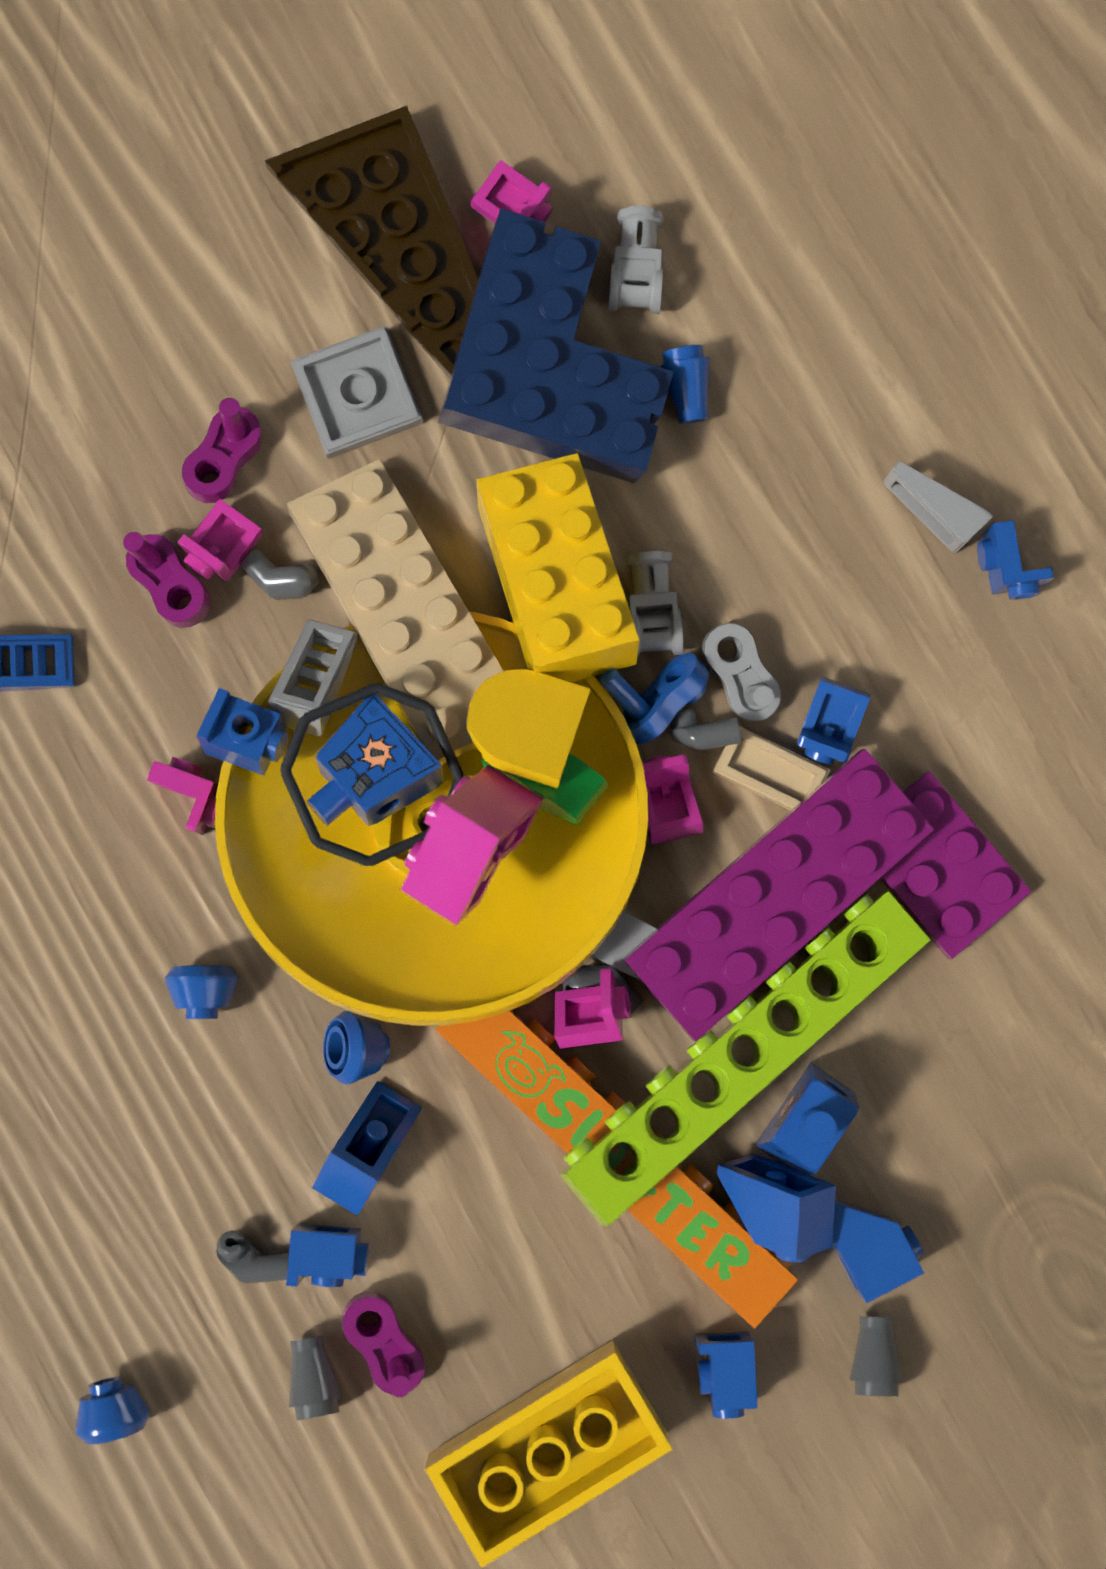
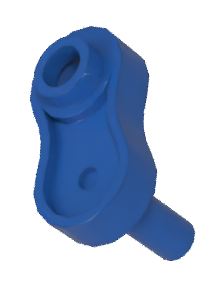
M685 653L674 658L664 666L652 684L641 695L631 687L616 669H610L604 673L600 679V684L624 709L622 715L636 744L641 745L657 738L667 728L682 707L696 702L704 694L707 688L706 682L709 678V671L694 654Z

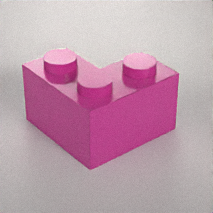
M487 765L472 778L464 776L449 797L443 794L440 795L430 807L424 821L430 828L425 839L421 838L417 841L405 860L404 866L410 869L401 890L457 926L480 904L500 862L523 842L543 798L490 765Z

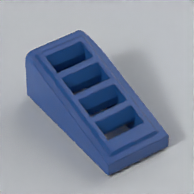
M0 635V692L75 687L73 635ZM46 648H55L56 675H47ZM32 649L33 676H25L24 650ZM2 651H10L11 676H3Z

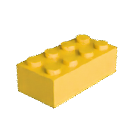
M578 453L476 479L478 510L528 670L568 682H574L604 674L610 669L618 670L636 665L639 637Z
M612 1340L430 1452L425 1471L479 1565L483 1568L670 1452L672 1446L668 1432Z

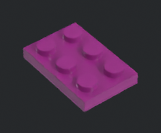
M927 771L907 787L903 793L934 830L880 879L946 958L953 959L1032 891L932 773Z

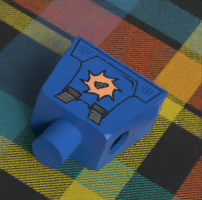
M375 694L366 698L318 752L316 761L320 773L328 783L306 801L317 817L327 826L350 807L368 826H372L444 783L442 765Z
M810 1062L755 1143V1146L785 1166L806 1174H815L858 1113L860 1107L856 1093Z

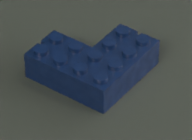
M500 208L491 233L438 423L553 459L578 453L582 468L635 483L647 471L659 427L654 424L662 416L673 371L574 340L601 241L557 226L553 234L549 235L543 233L546 225L545 222Z

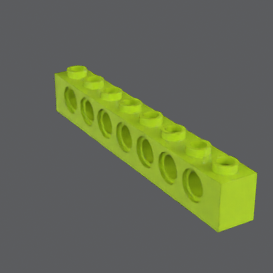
M889 891L873 900L868 894L857 900L843 913L848 919L844 926L836 933H833L827 927L804 947L810 954L797 967L788 961L765 981L771 989L756 1002L749 995L726 1015L732 1024L717 1037L711 1030L706 1032L686 1050L691 1059L677 1072L669 1065L646 1085L651 1094L637 1107L629 1100L605 1120L610 1130L597 1142L593 1143L589 1137H586L563 1157L569 1166L559 1174L560 1177L601 1226L611 1225L930 941L929 937ZM853 936L861 937L868 943L870 957L867 962L856 959L852 954L850 942ZM815 969L824 971L831 979L832 990L828 997L818 994L812 987L811 976ZM776 1003L787 1006L793 1014V1025L788 1032L778 1029L772 1021L771 1012ZM736 1038L746 1039L754 1049V1059L749 1067L739 1065L732 1056L731 1047ZM697 1072L707 1074L714 1082L715 1092L708 1103L696 1099L691 1091V1080ZM658 1107L668 1110L675 1121L674 1131L666 1139L656 1136L650 1127V1116ZM617 1143L627 1145L634 1154L633 1168L626 1175L615 1173L608 1163L609 1151Z

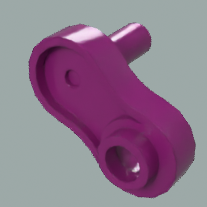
M225 398L220 402L219 412L212 418L204 441L185 459L182 466V479L189 495L203 503H217L219 499H225L233 491L241 468L259 451L262 444L261 426L256 415L250 410L240 407L239 402L234 398ZM209 474L219 477L211 483L201 482L203 477Z
M138 532L128 533L123 540L124 548L128 551L126 554V567L129 574L149 591L157 612L172 626L179 628H189L200 623L210 608V595L206 587L186 570L178 549L164 536L157 534L142 536ZM185 597H192L189 605L179 610L180 601Z
M364 1291L351 1298L344 1308L342 1319L346 1339L365 1357L374 1383L382 1391L395 1397L406 1396L420 1384L424 1375L425 1363L420 1347L403 1331L397 1320L392 1302L385 1295L375 1291ZM365 1311H374L379 1314L378 1320L371 1325L363 1324L358 1316Z

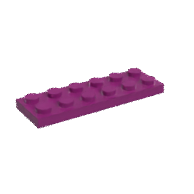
M866 748L861 749L628 953L623 960L686 1034L696 1042L927 837L934 828Z

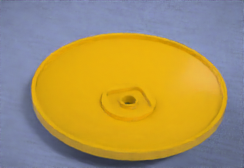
M469 612L503 671L514 669L528 670L514 623L493 616ZM353 625L343 628L356 632ZM359 635L336 699L372 683L386 685ZM317 644L312 646V649L333 655L337 652L335 649ZM306 663L305 665L306 667L314 668L324 672L328 671V669L311 665L308 663ZM284 667L261 690L252 702L253 704L270 710L269 698ZM594 676L571 682L591 690L570 753L604 777L608 787L578 825L538 809L523 842L500 862L480 904L457 926L401 890L410 871L404 864L411 849L374 866H363L321 850L311 843L281 776V765L295 730L286 728L288 741L283 755L278 762H270L264 776L224 761L216 793L215 831L217 851L228 890L247 928L266 954L286 974L307 990L336 1006L385 1022L415 1026L473 1022L503 1014L527 1004L552 990L576 972L597 951L615 927L628 904L637 882L645 850L648 826V794L644 769L635 739L624 716L610 694ZM302 683L298 684V686L314 691L319 690V688ZM376 694L414 735L396 701ZM363 699L331 713L321 736L306 733L291 771L321 838L370 856L421 833L422 830L419 827L421 820L427 815L430 807L440 795L448 796L454 777L448 764H443L444 783L375 825L368 826L351 807L328 826L325 825L312 811L306 801L328 783L320 773L316 756L365 700ZM242 724L238 734H248L253 727ZM477 747L457 757L464 776L472 778L484 769L481 761L483 759L482 753Z

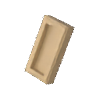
M739 726L742 743L725 746L712 772L791 811L826 780L830 769Z

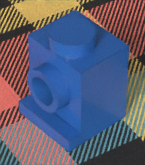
M218 688L196 735L205 754L263 776L271 761H279L288 741V732L285 731L286 728L280 713L231 696L229 691ZM242 724L253 727L248 734H238Z
M298 1223L291 1230L286 1286L297 1287L304 1276H311L312 1285L341 1287L344 1284V1279L352 1280L354 1276H366L369 1243H360L361 1228Z
M749 1331L695 1334L699 1354L707 1355V1360L698 1361V1380L700 1394H709L712 1404V1416L721 1419L739 1418L745 1415L744 1409H758L754 1340Z

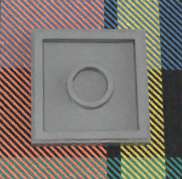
M386 325L290 361L328 459L424 424Z

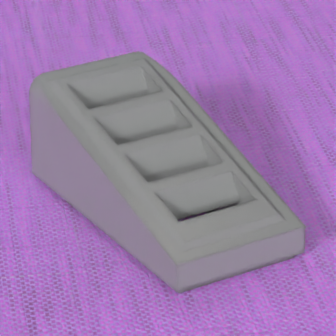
M901 461L891 469L883 481L884 485L955 554L993 517L987 510Z
M311 619L307 620L269 698L270 710L281 714L286 728L295 730L299 719L304 713L336 700L358 641V632ZM317 644L335 649L337 652L333 655L312 649V646ZM306 663H308L311 665L328 669V671L324 672L314 668L306 667L305 665ZM302 683L305 685L319 688V690H310L307 688L298 686V684ZM331 714L309 723L306 733L321 736Z

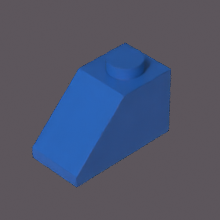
M377 1080L331 1150L312 1189L358 1216L418 1117L422 1107Z
M754 1153L718 1165L717 1176L755 1244L776 1252V1256L779 1259L788 1262H803L808 1260L809 1256L832 1248L836 1185Z
M835 1200L832 1245L857 1294L866 1304L924 1274L917 1258L924 1255V1251L909 1225L901 1229L900 1225L890 1217Z

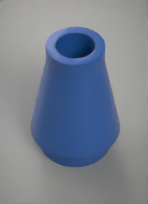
M689 345L662 352L663 365L659 367L673 371L668 392L677 412L679 424H689L709 419L708 385L710 357H704L703 346Z

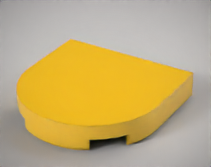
M514 669L497 673L485 680L472 696L467 716L468 733L478 750L482 753L483 759L490 765L502 771L558 788L591 689L543 673H535L533 670Z

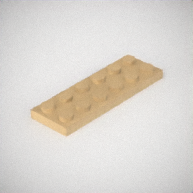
M380 459L288 502L287 506L291 517L353 627L358 632L362 643L386 685L428 701L435 708L456 757L476 748L467 730L470 701L477 688L485 680L497 673L503 672V669ZM396 701L416 738L441 765L447 763L425 712Z

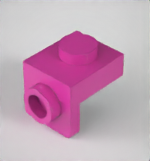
M500 159L472 198L471 207L494 224L500 208L546 223L553 211V207L548 204L552 187L544 181L538 187Z
M219 499L193 535L189 538L183 534L177 543L188 554L183 562L207 580L215 573L228 582L239 568L243 559L263 536L264 532L255 523Z
M684 754L673 757L661 755L643 763L648 794L647 830L651 845L703 833V822L689 779L687 756Z
M172 757L169 766L154 761L147 781L196 799L187 821L186 829L204 835L208 826L214 828L218 784L199 777L202 767L179 758Z
M612 968L600 969V986L555 992V1039L559 1048L623 1040L622 1019L630 1018V999L627 987L618 986Z

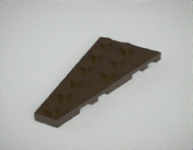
M407 105L264 160L270 173L450 379L478 283V276Z

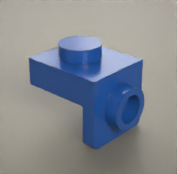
M1014 520L993 523L982 534V540L978 541L977 555L979 565L982 571H988L992 595L1008 593L1010 600L1031 598L1040 595V588L1054 579L1052 567L1030 571L1022 570Z
M821 676L802 726L797 745L806 748L805 754L816 761L834 764L835 760L846 763L870 701L871 693Z

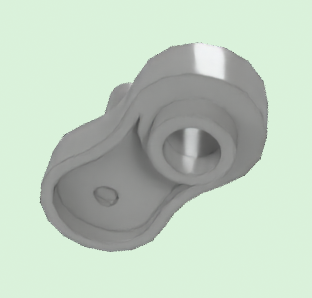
M726 623L710 630L702 642V655L704 662L722 682L729 708L736 716L744 720L760 721L767 719L776 711L780 704L781 691L778 682L761 663L753 636L746 628L738 624ZM725 639L731 640L736 647L735 655L729 660L722 659L717 651L718 644Z

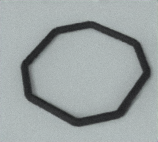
M372 683L304 713L297 723L281 765L282 779L311 843L321 850L363 866H374L412 849L419 839H425L428 830L370 856L321 838L291 771L309 723L372 695L380 694L425 712L454 777L447 797L452 794L456 785L464 777V773L435 708L428 701L382 683Z

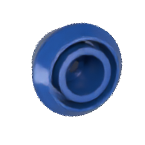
M184 965L172 967L165 976V983L175 1009H186V1019H218V1008L229 1007L239 980V976L232 966Z
M343 1011L327 1026L323 1041L324 1062L329 1074L339 1083L350 1085L377 1073L388 1060L390 1040L377 1022L351 1011Z
M115 1376L88 1385L90 1393L80 1399L75 1429L76 1435L86 1444L111 1442L133 1435L145 1428L150 1417V1410L133 1384H122L121 1377Z

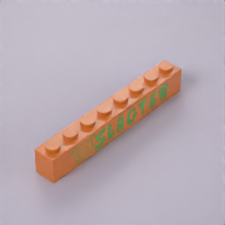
M510 1010L503 1014L473 1022L439 1025L435 1030L566 1153L571 1151L586 1137H589L593 1143L597 1142L610 1130L605 1120L625 1104L613 1091L606 1098L590 1084L596 1075L574 1054L565 1061L554 1051L551 1046L556 1042L555 1037L535 1018L527 1025ZM651 1127V1130L656 1136L663 1138L657 1131H655ZM615 1144L608 1154L609 1166L619 1175L629 1173L634 1165L632 1150L625 1144ZM691 1164L683 1171L677 1165L627 1210L755 1329L798 1281L797 1277L788 1268L793 1262L781 1260L776 1256V1252L755 1244L732 1201L723 1208L708 1194L715 1186Z

